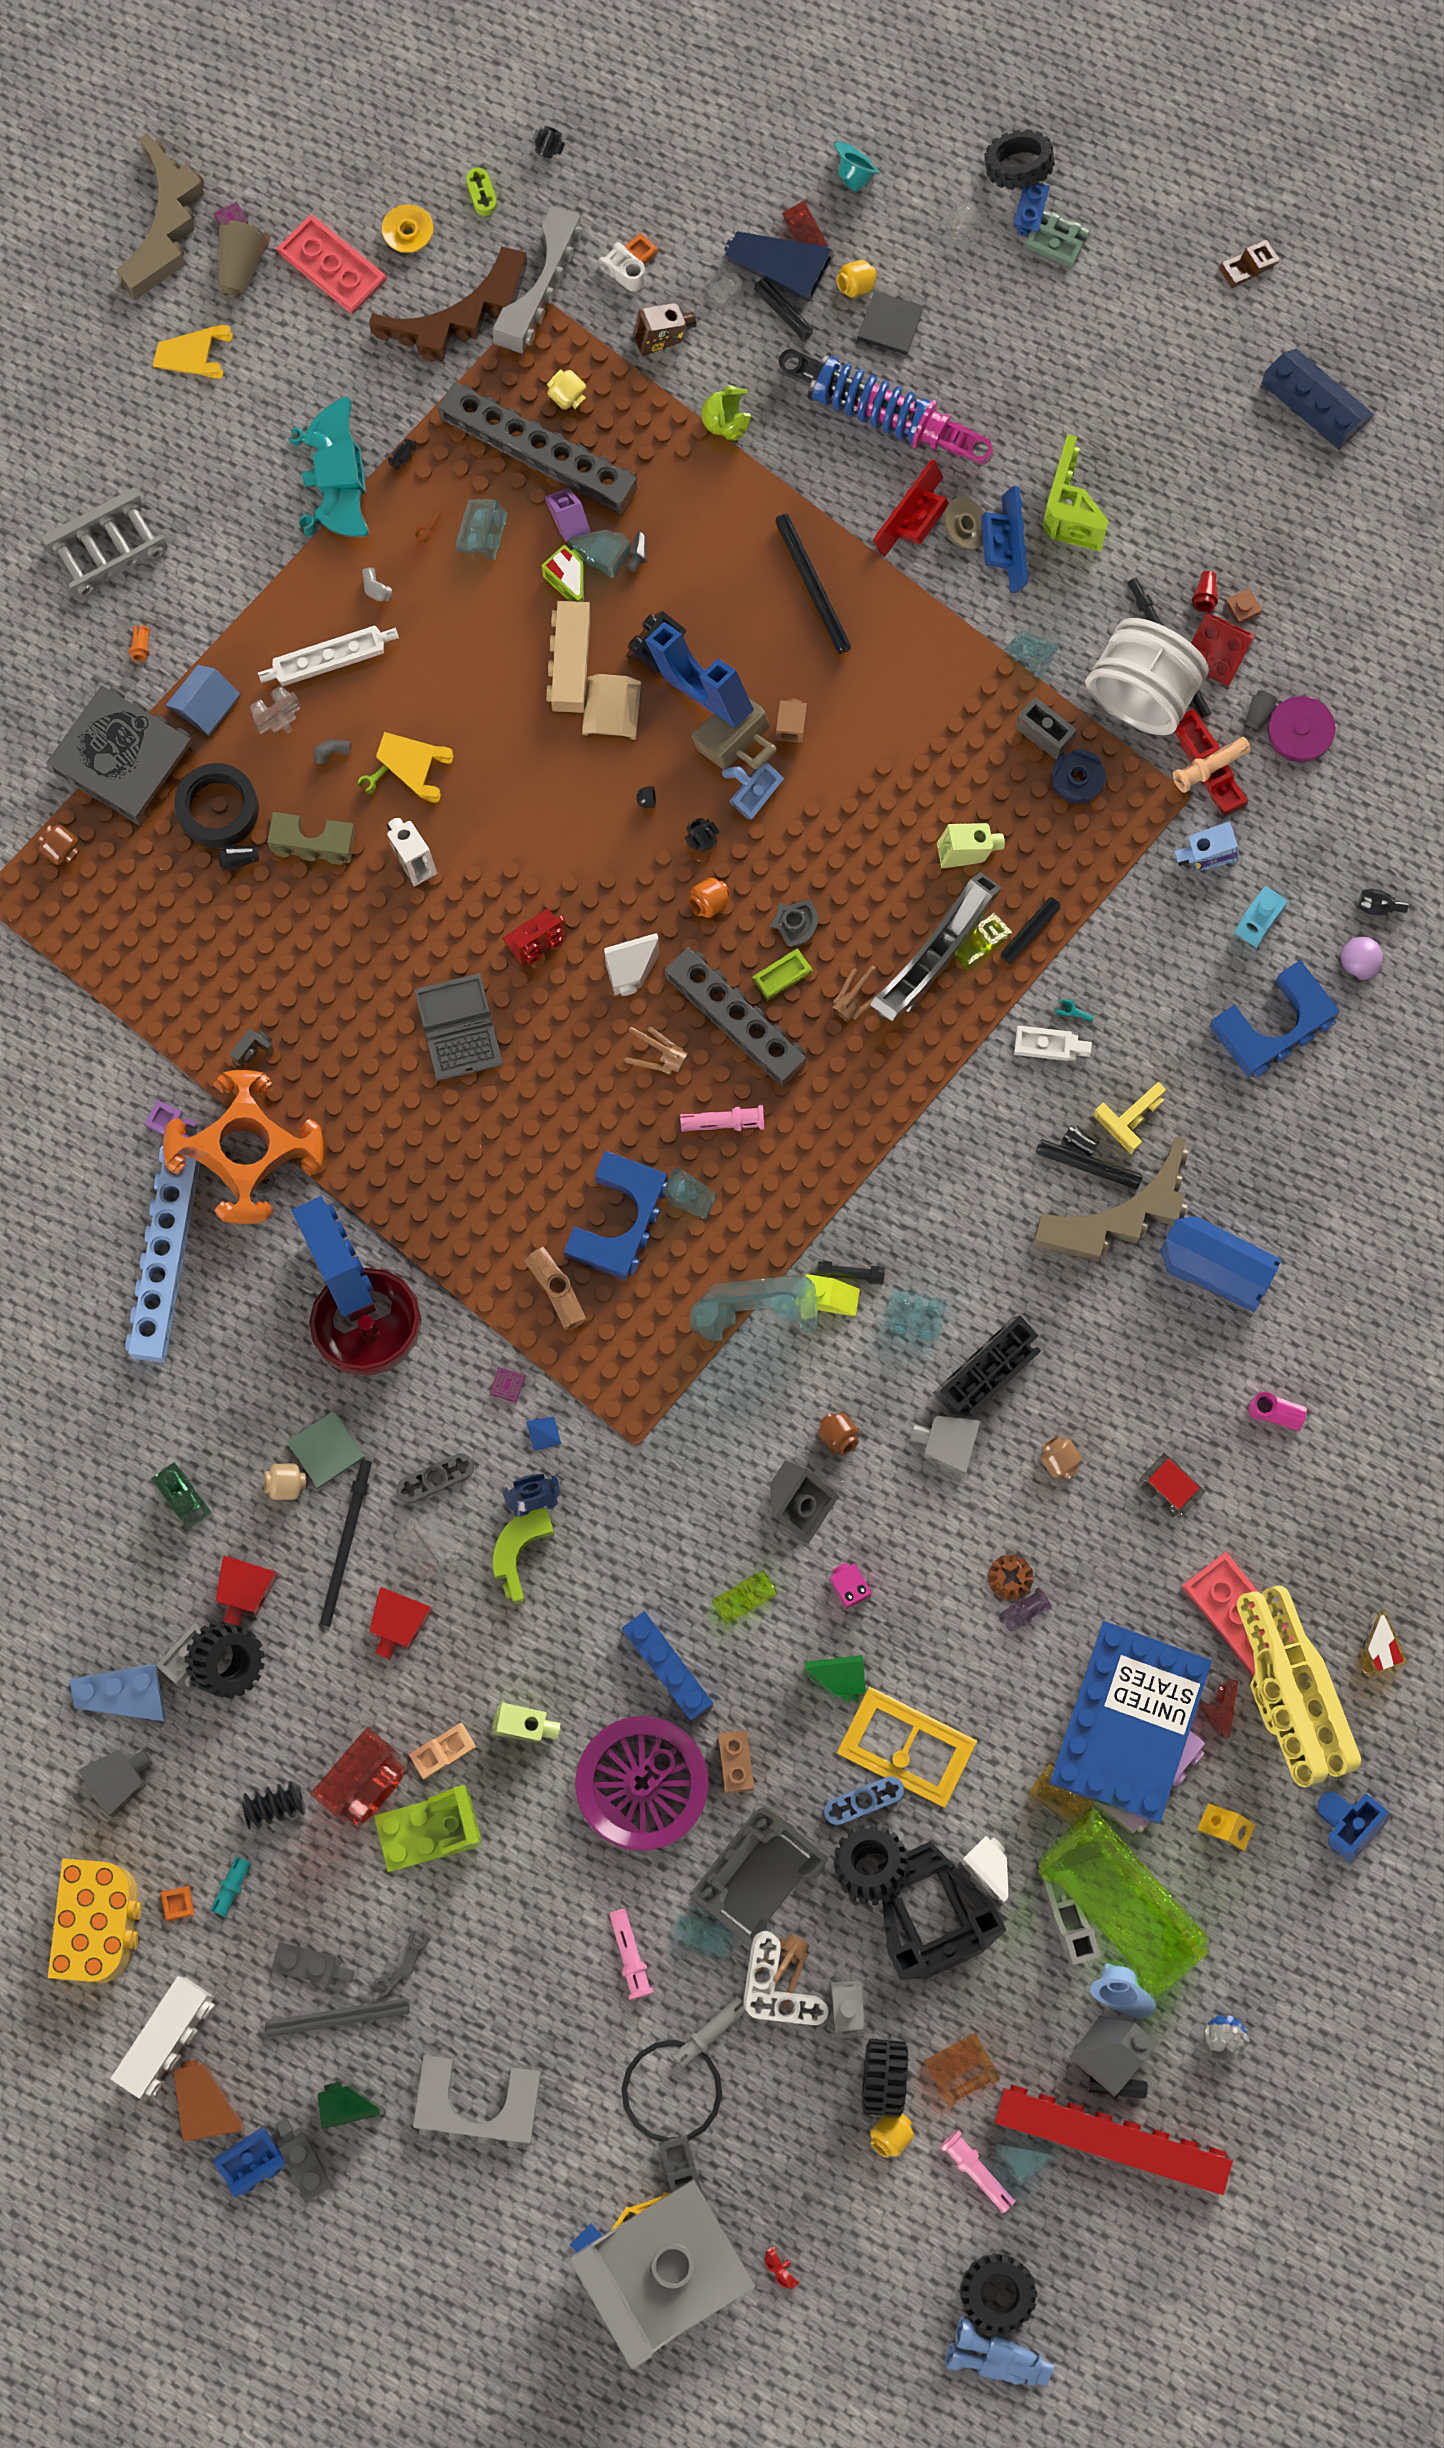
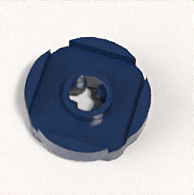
M1076 749L1059 756L1054 763L1051 773L1052 789L1067 802L1089 804L1101 793L1105 784L1106 772L1101 764V760L1094 753L1083 749ZM1078 771L1083 772L1082 777L1085 780L1076 782L1071 774H1077Z
M533 1474L514 1481V1488L508 1492L506 1487L503 1491L506 1507L513 1510L515 1516H525L530 1511L540 1508L550 1509L558 1504L557 1498L561 1493L558 1479L551 1475V1480L545 1479L544 1474Z

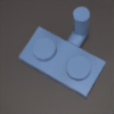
M767 761L759 769H754L750 775L741 767H729L722 771L724 778H736L742 783V786L729 802L748 820L753 819L784 779Z

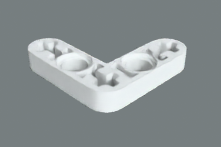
M762 1931L758 1933L752 1942L743 2000L747 2013L754 2018L808 2025L823 2023L829 2013L826 2003L821 1998L812 1995L774 1991L776 1982L773 1981V1977L778 1970L781 1944L779 1939L771 1932ZM766 1938H769V1941L773 1944V1948H768L766 1958L772 1960L771 1963L764 1960L757 1961V1957L761 1959L764 1957V1950L759 1946L760 1943L766 1942ZM760 1967H766L770 1971L769 1978L765 1982H757L754 1978L755 1971ZM757 1997H760L762 2002L772 2004L773 2013H770L771 2009L767 2006H759L758 2011H755L751 2002H756ZM783 2000H791L793 2002L792 2012L787 2015L780 2014L778 2011L779 2004ZM802 2001L801 2005L804 2008L810 2009L816 2003L819 2009H821V2013H816L815 2018H812L809 2012L800 2010L799 2002Z

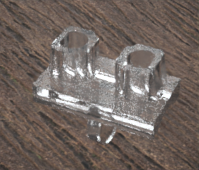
M280 686L270 694L275 702L274 705L267 708L262 700H258L249 707L253 715L255 727L260 734L269 728L274 733L282 728L287 734L292 731L289 723L297 719L294 712L300 709V705L297 701L298 698L293 692L290 694L285 688Z

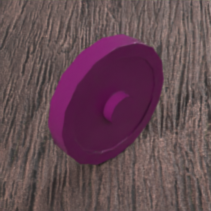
M1299 696L1291 697L1276 707L1271 714L1267 731L1269 742L1278 754L1287 760L1302 763L1314 761L1326 753L1333 743L1336 727L1334 717L1327 706L1317 699Z

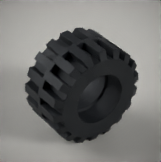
M228 1622L210 1623V1627L203 1626L200 1628L201 1634L195 1633L191 1638L194 1640L193 1644H188L186 1648L189 1651V1656H185V1663H188L189 1666L185 1669L187 1674L192 1676L190 1678L191 1682L198 1685L197 1688L228 1699L234 1698L235 1695L239 1697L244 1695L245 1689L251 1690L254 1687V1680L259 1681L261 1677L258 1674L259 1670H264L265 1663H262L261 1659L265 1658V1653L259 1650L263 1646L261 1641L255 1639L256 1635L248 1631V1629ZM231 1646L233 1653L231 1664L223 1673L219 1674L217 1670L218 1657L226 1647Z
M870 1824L869 1829H865L864 1825L858 1826L859 1831L854 1832L853 1829L848 1831V1838L842 1837L839 1841L840 1848H835L834 1854L836 1859L833 1860L838 1881L844 1893L848 1892L849 1898L854 1901L859 1898L860 1904L867 1905V1901H871L872 1905H879L878 1900L882 1899L887 1903L891 1901L890 1895L893 1894L897 1897L901 1893L899 1887H905L907 1883L906 1876H909V1863L902 1841L899 1842V1838L894 1832L890 1834L889 1829L882 1826L881 1830H878L877 1824ZM869 1854L882 1855L888 1860V1863L880 1873L873 1876H865L855 1870L858 1861L862 1857Z
M869 2039L865 2050L862 2109L864 2114L901 2117L904 2112L908 2075V2047L906 2042Z
M985 2255L978 2261H974L969 2270H966L960 2287L961 2302L967 2315L979 2327L993 2333L1011 2332L1010 2330L1022 2327V2324L1031 2318L1030 2314L1036 2307V2283L1030 2271L1020 2261L1008 2255ZM993 2275H1004L1015 2285V2301L1005 2311H992L982 2301L981 2288L984 2282Z

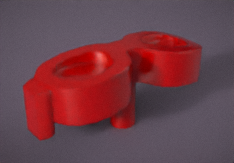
M772 2246L765 2252V2266L769 2271L775 2273V2280L781 2287L793 2289L800 2282L796 2281L785 2270L791 2265V2262L786 2260L781 2264L779 2256L774 2250L775 2246Z

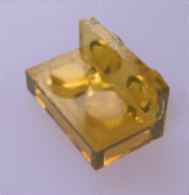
M1049 1763L1028 1793L1069 1825L1075 1827L1095 1801L1049 1784L1054 1766Z

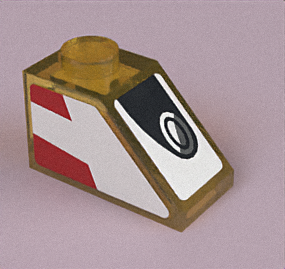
M1380 1611L1372 1620L1360 1651L1362 1657L1359 1658L1364 1673H1370L1371 1678L1408 1663L1386 1611Z

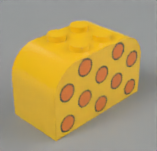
M62 1858L48 1978L105 1983L118 1978L126 1970L130 1962L131 1950H136L138 1932H134L135 1920H140L142 1903L137 1902L138 1888L136 1881L126 1869L108 1862Z

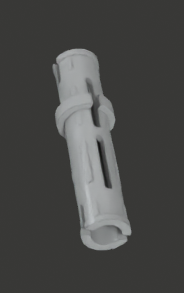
M735 1996L698 2033L693 2032L689 2036L691 2039L676 2053L671 2055L674 2061L678 2062L686 2054V2057L678 2063L684 2070L700 2053L703 2052L705 2054L709 2050L708 2046L747 2012L743 2004L734 2011L743 2001L738 1996Z

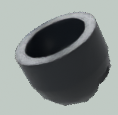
M654 786L641 788L637 792L636 802L642 808L656 807L657 801Z

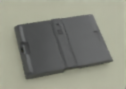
M480 973L414 989L437 1081L503 1065Z

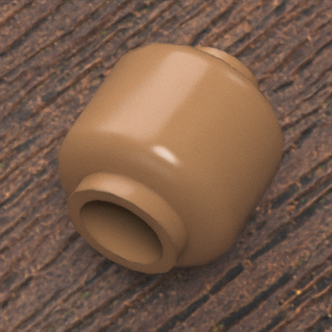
M1056 1436L1041 1447L1040 1460L1052 1477L1059 1478L1064 1476L1065 1479H1069L1079 1472L1077 1466L1081 1463L1082 1456L1069 1438Z

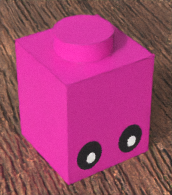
M844 1563L832 1570L834 1575L830 1576L829 1580L845 1609L871 1596L872 1593L855 1563L850 1566Z

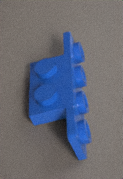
M1013 486L1002 495L1003 515L986 512L981 516L985 565L1008 569L1010 593H1017L1028 584L1029 579L1026 564L1027 548L1024 542L1025 526L1022 520L1021 509L1022 498L1019 486Z

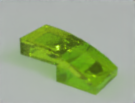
M993 913L980 922L971 938L960 946L954 956L968 970L1003 943L1011 935L1012 931Z
M762 1570L743 1580L732 1589L713 1598L712 1603L724 1624L727 1625L774 1598L778 1593L765 1571Z

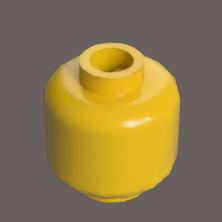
M865 260L844 264L836 278L837 286L843 294L850 298L870 293L874 289L877 279L876 271Z
M904 2114L901 2117L882 2116L870 2131L871 2146L885 2158L900 2156L914 2138V2133L910 2127L912 2122Z

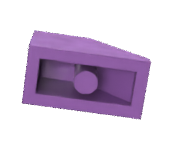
M569 487L545 496L546 503L559 533L565 541H577L583 538L584 534L590 532L582 504Z

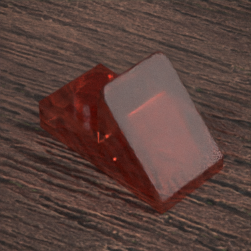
M1227 1678L1224 1680L1223 1685H1218L1216 1701L1220 1702V1706L1202 1702L1198 1704V1708L1221 1739H1228L1231 1734L1239 1680Z

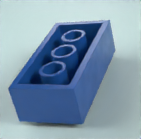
M321 1195L292 1209L291 1211L342 1317L374 1303L369 1294L374 1289L367 1275L362 1277L360 1275L365 1270L358 1256L352 1259L351 1256L355 1255L356 1252L350 1240H343V1238L348 1237L341 1221L334 1222L339 1217L332 1203L326 1205Z

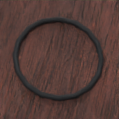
M678 2040L656 2042L640 2051L626 2069L621 2088L624 2110L633 2126L649 2139L663 2142L677 2137L668 2138L651 2133L637 2121L629 2106L627 2088L631 2073L641 2058L655 2049L669 2046L682 2047L686 2042ZM703 2052L698 2056L706 2061L714 2075L717 2095L712 2113L701 2127L687 2135L688 2141L706 2131L718 2114L722 2098L720 2074L711 2058Z

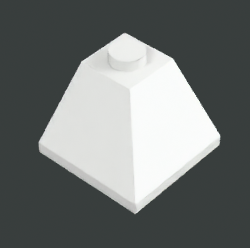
M657 933L604 948L605 964L615 995H631L642 987L659 957Z
M986 1836L960 1863L999 1904H1002L1008 1899L1007 1857L1003 1854L1005 1848L994 1837L990 1840Z

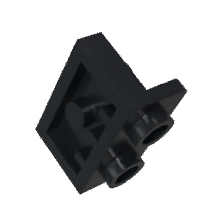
M664 611L649 614L641 625L644 629L639 636L635 635L629 642L627 648L630 650L625 656L629 660L635 658L654 674H658L660 670L645 640L663 622L679 631L683 636L687 632L684 627Z

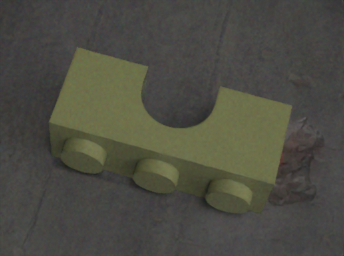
M273 812L267 843L270 851L275 855L281 857L297 855L308 861H315L316 858L325 859L327 862L341 865L343 862L351 863L356 837L353 823L327 820L325 830L320 836L307 838L302 835L303 823L300 816Z

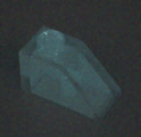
M608 529L571 537L568 540V548L570 550L575 549L582 556L584 562L612 578L616 576L630 555V542L623 534L619 532L613 533Z

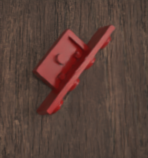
M931 459L925 469L921 471L920 476L873 538V542L882 556L886 557L899 538L920 545L949 504L947 498L932 493L943 479V475L935 460Z

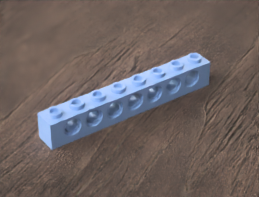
M161 1146L159 1153V1162L162 1163L161 1173H156L154 1182L157 1195L156 1199H152L150 1204V1216H153L151 1226H147L145 1231V1242L148 1243L147 1251L142 1253L140 1259V1269H143L142 1279L137 1280L135 1287V1296H138L137 1307H132L130 1315L133 1329L132 1334L127 1335L125 1349L128 1350V1354L132 1359L165 1363L200 1162L194 1158L184 1157L186 1159L184 1163L186 1167L179 1175H172L171 1171L165 1166L163 1146ZM170 1192H180L179 1198L176 1201H166L167 1195ZM174 1218L175 1223L171 1228H162V1222L165 1219ZM161 1245H170V1250L166 1255H157V1250ZM156 1272H165V1278L161 1282H152V1277ZM159 1298L161 1302L158 1308L154 1310L147 1308L148 1302L151 1299ZM148 1325H154L156 1327L155 1333L152 1336L144 1337L142 1334L144 1328Z

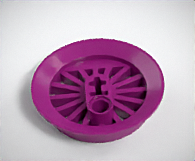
M649 1716L625 1718L602 1729L583 1751L576 1772L575 1787L577 1801L588 1824L608 1842L630 1850L645 1851L662 1848L684 1836L700 1817L708 1794L706 1763L696 1743L676 1725L666 1720ZM639 1736V1766L636 1764L627 1743V1738ZM644 1736L655 1737L657 1740L651 1755L645 1760ZM662 1740L673 1746L670 1751L659 1749ZM621 1741L632 1769L610 1749L612 1746ZM679 1752L685 1762L675 1766L674 1755ZM607 1753L627 1774L599 1764L604 1754ZM663 1755L670 1759L671 1763L668 1769L660 1771L655 1768L654 1761L658 1756ZM685 1768L689 1769L691 1780L664 1781L667 1776ZM596 1769L620 1778L624 1782H594ZM638 1777L642 1780L646 1777L649 1779L647 1782L649 1788L646 1791L643 1788L639 1791L635 1789L637 1787L635 1780ZM691 1786L689 1799L660 1787ZM597 1788L624 1789L605 1797ZM627 1794L617 1807L611 1803V1801ZM657 1794L686 1804L682 1813L678 1815ZM652 1799L675 1821L664 1828ZM633 1800L625 1817L620 1811ZM638 1802H640V1830L631 1823ZM645 1802L649 1806L658 1831L646 1833Z

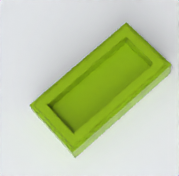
M797 948L754 975L752 980L766 1001H769L813 973V969Z

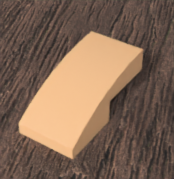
M459 1723L436 1739L430 1740L413 1751L409 1756L421 1777L426 1779L477 1747L463 1723Z

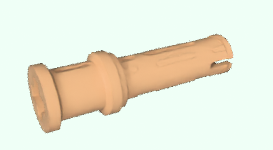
M1240 737L1203 760L1200 758L1195 759L1190 766L1183 770H1175L1173 772L1175 784L1182 792L1186 793L1192 785L1199 781H1207L1214 771L1251 752L1249 742L1246 738Z

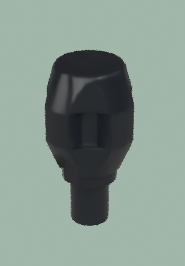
M1366 889L1361 891L1358 908L1367 914L1378 916L1388 914L1389 912L1393 913V911L1407 913L1409 903L1397 901L1396 898H1393L1383 890Z

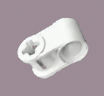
M616 242L613 245V249L605 257L598 259L600 268L626 289L639 291L645 286L644 264L622 244ZM631 274H638L635 277H630Z

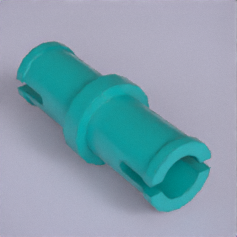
M235 1856L225 1880L222 1879L219 1884L221 1888L209 1910L227 1917V1913L236 1895L242 1891L240 1886L252 1865L250 1862Z

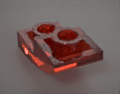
M804 200L782 213L796 242L829 247Z

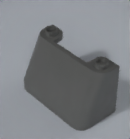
M760 1808L750 1816L697 1884L692 1893V1900L747 1945L752 1947L753 1939L758 1933L762 1931L771 1932V1926L767 1922L802 1877L806 1879L818 1877L823 1872L825 1863L829 1858L781 1817L766 1808ZM766 1938L765 1943H760L759 1947L765 1946L769 1942V1938Z

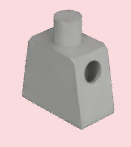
M935 1416L931 1428L917 1424L914 1425L911 1441L926 1445L923 1458L965 1476L980 1421Z
M860 1980L830 1982L834 2039L864 2037L865 2025Z

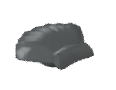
M804 900L789 906L780 903L777 914L770 926L780 931L788 946L797 947L813 937L817 929L819 916L811 900Z

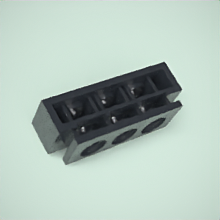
M1021 1315L1012 1317L933 1391L934 1395L951 1413L959 1412L965 1407L966 1409L962 1413L966 1417L973 1416L1041 1352L1038 1347L1031 1348L1029 1346L1039 1335ZM1020 1349H1023L1014 1362H1008ZM1003 1367L1004 1369L998 1374L999 1376L989 1382L988 1380ZM983 1386L984 1388L978 1392L979 1395L969 1401L968 1399Z

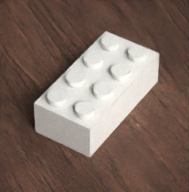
M177 1976L110 2079L139 2099L149 2098L152 2095L156 2096L165 2083L162 2080L165 2072L168 2070L172 2071L180 2061L182 2056L178 2053L182 2046L185 2044L190 2045L197 2035L198 2030L195 2028L197 2023L201 2019L206 2020L214 2009L215 2005L211 2003L214 1996L189 1979Z

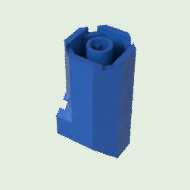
M1197 1216L1176 1219L1160 1249L1167 1273L1185 1282L1193 1281L1253 1313L1261 1303L1260 1300L1267 1292L1282 1259Z

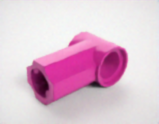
M1261 1392L1248 1403V1412L1252 1418L1260 1421L1265 1420L1297 1432L1301 1430L1307 1414L1306 1407L1276 1398L1270 1392ZM1258 1400H1263L1268 1404L1267 1413H1263L1258 1409Z

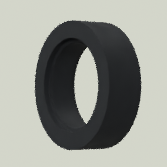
M222 763L202 765L189 772L180 782L174 799L175 812L184 832L196 843L210 848H224V846H232L242 841L254 828L259 813L258 799L248 777L239 769ZM214 783H224L234 787L239 791L243 799L239 816L231 824L222 828L202 826L191 815V804L195 795L203 787Z

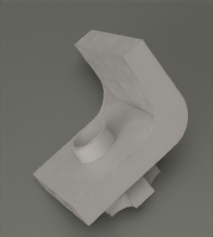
M694 2179L590 2243L569 2259L631 2369L653 2357L656 2350L756 2287Z

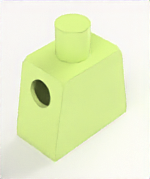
M987 823L948 824L937 842L941 869L985 862L993 850H1003L1005 846L1003 834H991Z
M501 1703L496 1708L491 1734L533 1743L540 1742L542 1737L557 1740L560 1723L545 1720L546 1712ZM525 1720L536 1722L534 1731L525 1728Z

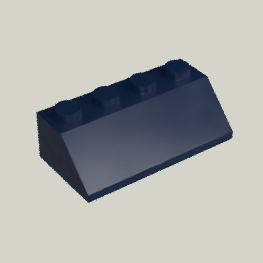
M1297 348L1284 352L1265 370L1261 384L1338 450L1374 416L1369 409Z

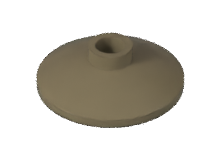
M964 497L957 498L948 504L944 513V523L950 538L958 546L969 550L983 545L981 516L985 512L975 501Z

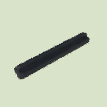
M1041 1139L1038 1143L1036 1153L1043 1157L1134 1189H1138L1141 1184L1142 1174L1044 1139Z

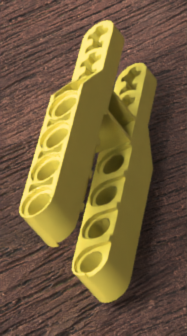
M1274 1586L1265 1589L1262 1594L1256 1591L1242 1594L1237 1601V1608L1254 1651L1255 1675L1250 1687L1267 1730L1271 1734L1277 1735L1295 1783L1299 1786L1307 1787L1323 1782L1328 1774L1337 1777L1356 1771L1361 1764L1358 1748L1324 1660L1305 1635L1288 1590L1283 1586ZM1277 1595L1279 1601L1274 1603L1273 1598ZM1253 1601L1255 1607L1250 1609L1249 1604ZM1282 1609L1283 1614H1279L1278 1611ZM1288 1622L1289 1628L1284 1630L1283 1625ZM1264 1628L1265 1634L1260 1636L1259 1631ZM1292 1636L1294 1641H1290L1289 1637ZM1267 1642L1269 1643V1647H1268V1648H1266V1646H1265V1644H1266Z

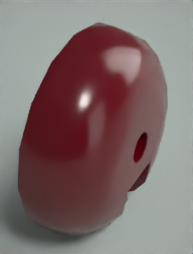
M364 1268L365 1272L360 1274L361 1277L367 1275L374 1291L386 1295L392 1302L390 1314L374 1320L372 1316L368 1315L376 1311L374 1304L371 1303L348 1315L350 1322L358 1319L359 1327L342 1333L334 1327L333 1319L337 1310V1304L326 1284L313 1302L309 1326L312 1342L326 1362L346 1374L370 1376L387 1372L406 1359L417 1343L422 1318L418 1299L405 1280L387 1270Z

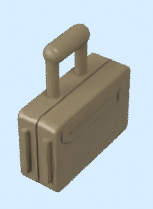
M750 698L749 700L754 711L736 728L713 714L707 721L702 722L701 726L692 734L697 750L722 769H727L738 758L745 761L753 769H759L776 752V746L761 737L770 727L764 708ZM757 741L765 748L752 759L744 752Z

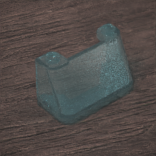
M803 1275L712 1284L691 1308V1329L708 1341L722 1340L724 1329L729 1325H735V1311L773 1308L774 1313L782 1320H796L803 1332L818 1331L815 1285L809 1278Z

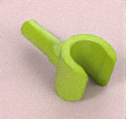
M383 765L375 774L360 777L358 786L361 788L366 782H371L365 792L367 794L374 793L376 790L375 783L388 768Z

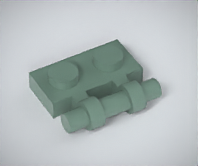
M1043 211L1041 221L1047 223V225L1040 224L1038 232H1031L1025 249L1073 268L1084 243L1076 238L1079 237L1087 240L1090 230L1083 228L1081 223L1076 221L1072 223L1060 218V214L1055 212L1050 214ZM1055 228L1068 232V234L1061 233L1055 230Z

